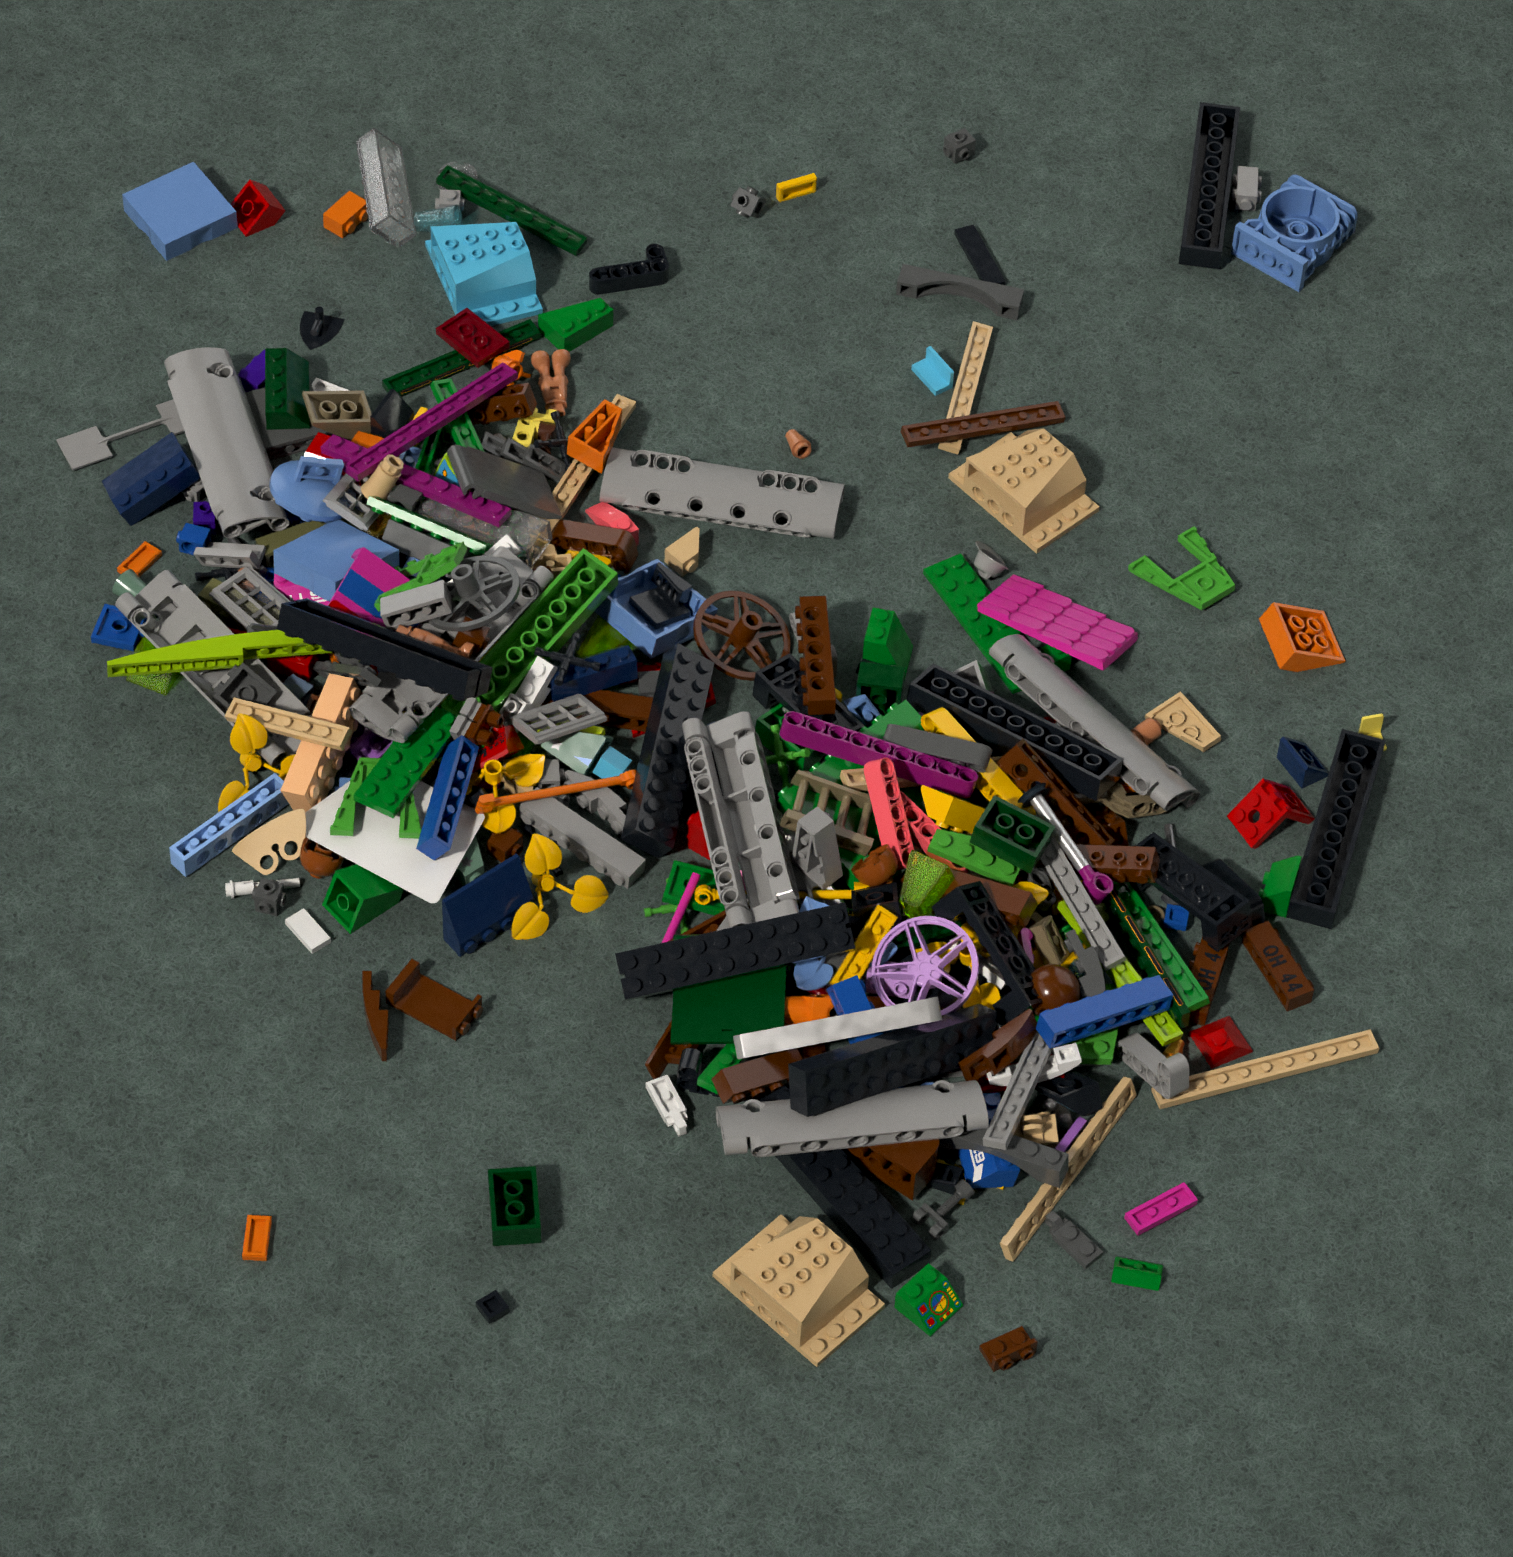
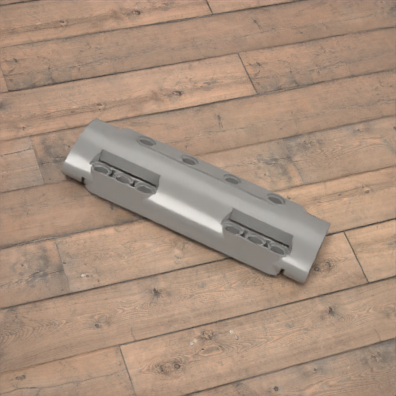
M612 447L604 471L599 501L622 505L623 508L634 511L809 538L812 535L834 539L840 504L844 497L845 484L821 481L806 475L774 470L758 471L695 461L685 456L647 450L632 451ZM641 458L648 460L644 466L638 465L637 461ZM666 461L669 463V466L666 469H660L658 467L659 463ZM682 465L690 466L687 472H680L679 468ZM767 478L775 480L771 486H766L763 482ZM792 481L796 484L793 489L785 488L787 482ZM809 485H815L817 490L810 493L806 491V488ZM652 497L660 499L656 505L650 504L649 500ZM694 504H701L703 506L700 511L695 512L691 510ZM738 510L745 512L742 518H735L733 515ZM780 517H785L788 520L784 525H779L776 521Z
M739 712L707 726L698 718L685 720L682 723L686 742L684 750L719 899L724 905L729 928L799 913L797 903L799 899L798 888L783 827L779 826L781 819L763 746L758 734L755 732L751 714L749 712ZM712 751H713V753H714L715 762H716V766H717V770H718V774H719V778H720V783H721V787H722V791H723V795H724V796H722V793H721V789H720L719 780H718V776H717V772H716V768H715V764H714V759H713ZM738 862H740L741 871L751 909H749Z

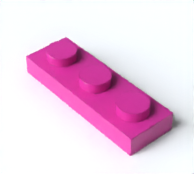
M1183 1182L1126 1212L1124 1219L1139 1236L1197 1205L1198 1199L1186 1183Z

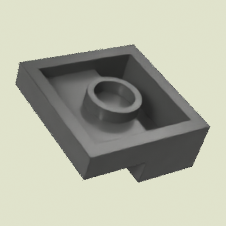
M242 663L240 666L235 664L227 674L230 678L225 683L221 681L214 688L213 692L215 695L213 699L228 710L234 697L267 705L277 691L247 665Z

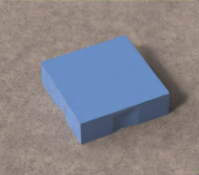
M194 162L122 194L124 211L136 226L147 234L153 246L166 261L193 249L200 243L213 240L238 228L236 210Z
M336 520L273 550L274 573L296 585L309 589L315 595L330 602L354 562L351 556L356 549L365 547L393 568L399 565V549L341 520Z
M658 559L635 569L626 576L619 577L618 586L594 611L650 659L668 651L677 643L682 644L694 638V618L698 609L706 600L697 591L691 589L688 602L684 604L691 611L689 617L654 629L629 604V599L631 596L657 588L652 581L656 564L658 562L663 564ZM711 604L705 613L715 616L718 608ZM701 625L702 633L710 630L709 628Z

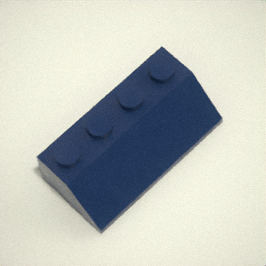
M629 645L608 649L583 657L585 661L601 663L599 672L585 666L582 668L570 665L567 674L564 675L563 685L557 686L554 683L556 676L559 675L560 665H557L558 669L547 687L551 689L549 695L553 702L576 694L586 695L637 679V659Z

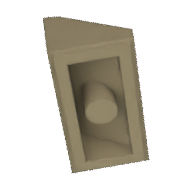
M1051 915L1029 928L1033 933L1032 940L1044 965H1061L1069 957V953Z

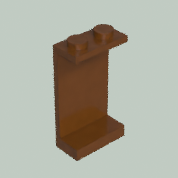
M414 959L408 962L385 991L386 1003L455 1041L461 1035L464 1036L468 1032L470 1023L474 1018L478 1019L483 1012L481 995L478 994L471 1001L420 974V963Z

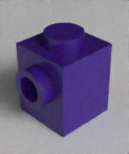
M194 502L193 525L210 528L211 535H216L217 519L212 512L209 502Z

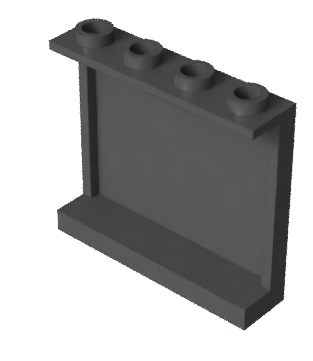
M309 380V391H314ZM265 388L245 392L269 460L306 451L318 432L331 436V433L312 426L311 421L310 429L267 430Z

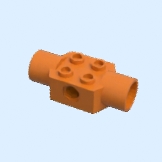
M829 995L786 996L784 1026L830 1017V1010L834 1006ZM867 996L868 1001H871L875 1008L886 1007L879 996Z

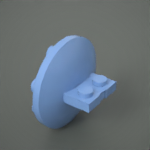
M301 456L300 460L289 461L279 465L273 471L269 482L270 491L275 499V503L292 514L299 516L305 522L319 521L329 523L342 519L343 517L327 507L323 500L343 477L341 474L344 467L343 460ZM349 488L346 492L356 499L355 492ZM342 498L338 501L347 508L351 505Z

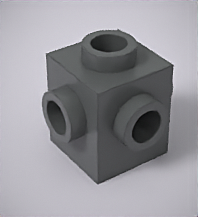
M963 128L944 137L943 152L955 164L975 155L976 140Z
M747 186L746 189L739 187L732 196L730 206L736 208V213L743 217L749 215L758 218L767 199L758 195L759 191L750 186Z
M261 878L259 885L254 886L251 898L254 900L255 911L278 916L280 908L285 905L287 894L284 893L283 883L273 879Z

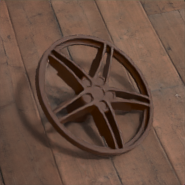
M742 591L719 592L707 598L695 615L693 631L699 650L705 658L715 663L714 667L733 678L754 681L756 672L740 671L727 665L742 648H744L760 669L772 663L768 657L769 654L759 642L760 639L782 634L784 645L780 658L790 652V635L784 620L770 604L755 595ZM734 597V621L716 614L713 616L705 613L712 603L720 599ZM738 598H740L741 618H739ZM746 599L767 610L777 623L763 622L758 613L749 611ZM701 625L729 637L717 657L706 645ZM730 644L736 649L724 662H721L720 658Z

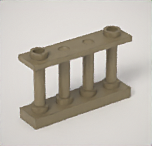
M798 770L791 780V784L799 786L793 810H786L779 826L796 832L797 821L805 816L802 813L807 789L820 794L817 806L823 812L826 810L829 797L842 801L836 825H834L838 847L866 856L874 841L873 838L866 835L871 812H873L869 794L817 777L811 772ZM850 805L863 809L857 833L845 828Z

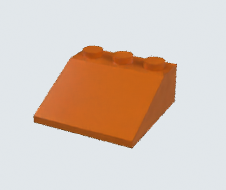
M1273 602L1259 618L1279 669L1300 672L1345 662V658L1324 611Z

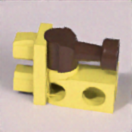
M535 408L532 416L519 418L512 439L525 447L533 444L534 439H541L542 441L556 439L555 423L551 418V413L557 410L548 409L546 414L538 413V409ZM543 446L542 448H540L548 454H551V447L549 448L548 446Z

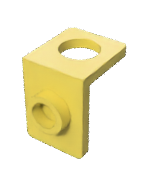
M1383 714L1362 717L1359 733L1383 739L1381 734Z

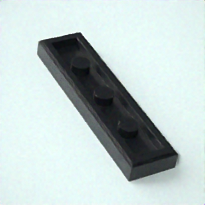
M974 224L955 229L954 235L978 278L982 281L1005 285L1004 277Z

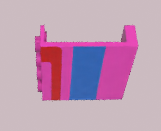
M362 547L356 549L351 556L354 562L327 606L362 619L371 616L381 618L380 611L378 612L374 606L378 596L410 581V579L368 549ZM419 623L409 626L417 627Z

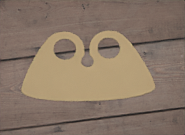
M296 809L269 821L239 841L232 849V852L263 875L271 874L275 871L279 862L276 852L272 850L273 844L279 845L278 851L285 860H294L300 856L301 845L306 837L305 810ZM289 841L296 842L298 846L297 852L294 855H287L285 853L284 847ZM265 855H270L273 858V865L270 869H263L260 865V860Z

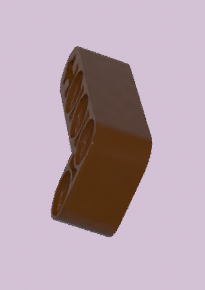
M559 520L549 537L550 543L560 549L580 552L584 548L591 554L610 557L613 568L616 571H624L625 574L629 573L638 557V550L633 535L623 529L570 520Z

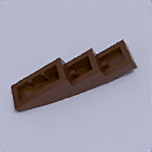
M362 971L363 1004L367 1026L381 1060L387 1061L388 1010H380V990H372V971Z

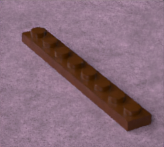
M1054 401L904 425L901 428V434L908 448L1063 423L1066 417L1059 402Z

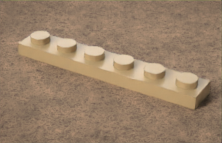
M235 697L224 716L227 721L235 723L239 713L246 714L258 720L268 732L343 751L352 733L349 727Z

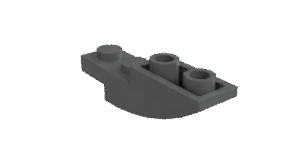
M1075 930L1067 932L1064 944L1069 953L1074 952L1077 958L1074 963L1079 973L1084 972L1085 976L1078 979L1081 998L1103 993L1106 991L1105 980L1094 946L1084 949Z

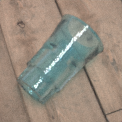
M458 205L419 211L415 213L414 225L417 232L426 231L427 233L431 232L430 226L462 225V213Z

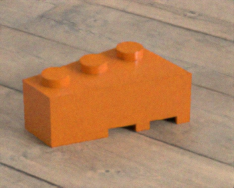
M604 399L568 436L567 455L602 474L621 427L622 408Z

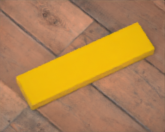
M879 904L875 907L854 942L856 950L847 953L830 984L834 985L856 975L859 980L861 979L872 961L880 941L891 930L898 917Z

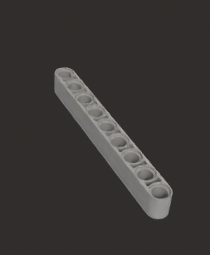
M932 997L735 1035L733 1040L737 1059L940 1021L942 1020L938 997Z

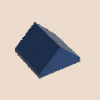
M1284 736L1280 739L1277 759L1301 789L1328 777V770L1306 743Z

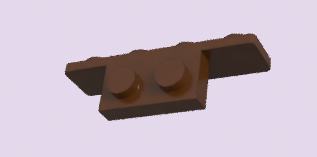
M672 1020L645 1063L653 1079L661 1076L668 1063L679 1064L683 1049H697L700 1045H671Z

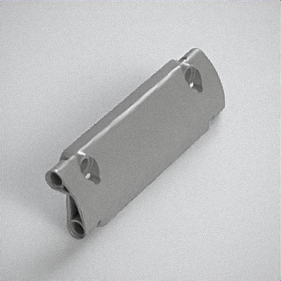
M205 347L185 350L169 356L164 362L169 376L167 382L214 516L219 521L224 537L235 538L266 522L273 531L286 529L290 522L285 509L275 503V499L271 494L269 482L273 469L229 351L222 348Z
M499 546L491 556L502 558L515 567L520 578V592L516 601L506 613L485 625L490 627L487 633V637L490 638L484 650L480 648L477 656L471 655L470 659L477 662L554 578L551 571L544 566H538L533 571L504 546ZM481 562L479 564V579L498 573L502 575L509 572L503 566L495 563ZM512 584L486 594L496 608L507 599L512 589ZM522 593L528 594L529 597H525ZM482 601L478 602L488 613H491ZM469 604L451 622L461 623L465 616L476 620L485 615ZM428 621L420 628L443 638L451 646H453L452 643L458 632L438 629ZM380 671L376 675L381 679L377 688L367 686L362 692L363 694L350 706L349 710L354 719L372 732L391 741L404 743L446 698L448 693H437L433 691L434 688L418 686L413 680L399 679L392 672ZM413 710L419 711L422 716L416 715Z
M169 570L159 573L135 597L131 593L126 592L115 603L116 608L155 648L234 635ZM148 618L146 623L140 624L143 619ZM259 659L243 660L245 665L277 691L266 706L308 717L312 716V713ZM232 668L180 672L223 717L225 716L227 710L213 699L215 695L213 690L221 681L225 683L230 678L227 674ZM228 721L230 725L234 727L235 723ZM267 731L268 739L266 745L255 750L274 768L280 766L283 759L287 756L296 754L301 740Z
M1020 634L1006 636L995 642L990 648L989 655L1001 666L1005 667L1006 676L1069 732L1123 758L1120 778L1138 794H1147L1165 811L1180 802L1186 808H1189L1198 800L1200 792L1181 776V771L1178 768L1168 765L1055 665L1054 659L1050 655L1042 653Z
M939 1080L933 1085L895 1088L809 1117L792 1110L790 1099L765 1102L751 1099L747 1100L744 1104L716 1106V1121L718 1128L721 1129L725 1156L746 1154L748 1148L755 1157H768L953 1138L963 1133L964 1126L966 1131L988 1129L989 1127L985 1099L981 1087L976 1080L952 1083Z

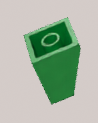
M873 607L864 638L863 659L883 665L905 667V681L913 644L894 611Z
M356 864L335 871L322 906L349 934H352L398 904L404 889Z

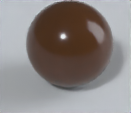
M1047 964L1040 966L1031 973L1030 976L1033 978L1034 986L1026 993L1035 988L1039 995L1035 999L1041 998L1043 1001L1033 1010L1035 1015L1039 1016L1042 1011L1047 1009L1051 1010L1061 1007L1066 1003L1079 1001L1080 985L1076 976L1068 968L1058 964Z

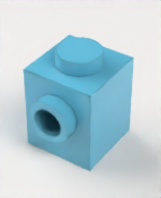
M609 746L600 757L592 773L602 779L619 776L630 770L628 767L632 760Z

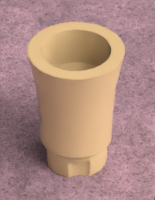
M387 455L369 479L361 486L362 494L367 499L369 496H377L387 500L389 493L393 490L401 476L404 465L403 461L394 455Z

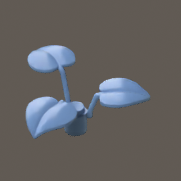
M806 896L801 905L800 912L830 905ZM892 941L887 946L880 965L885 964L897 952L898 947ZM822 957L820 961L813 959L795 965L794 978L798 988L802 990H817L823 988L831 981L833 967L824 963L826 957Z

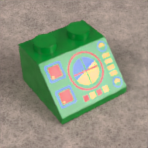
M929 1263L896 1293L894 1305L895 1309L930 1337L963 1307L961 1300L948 1279Z

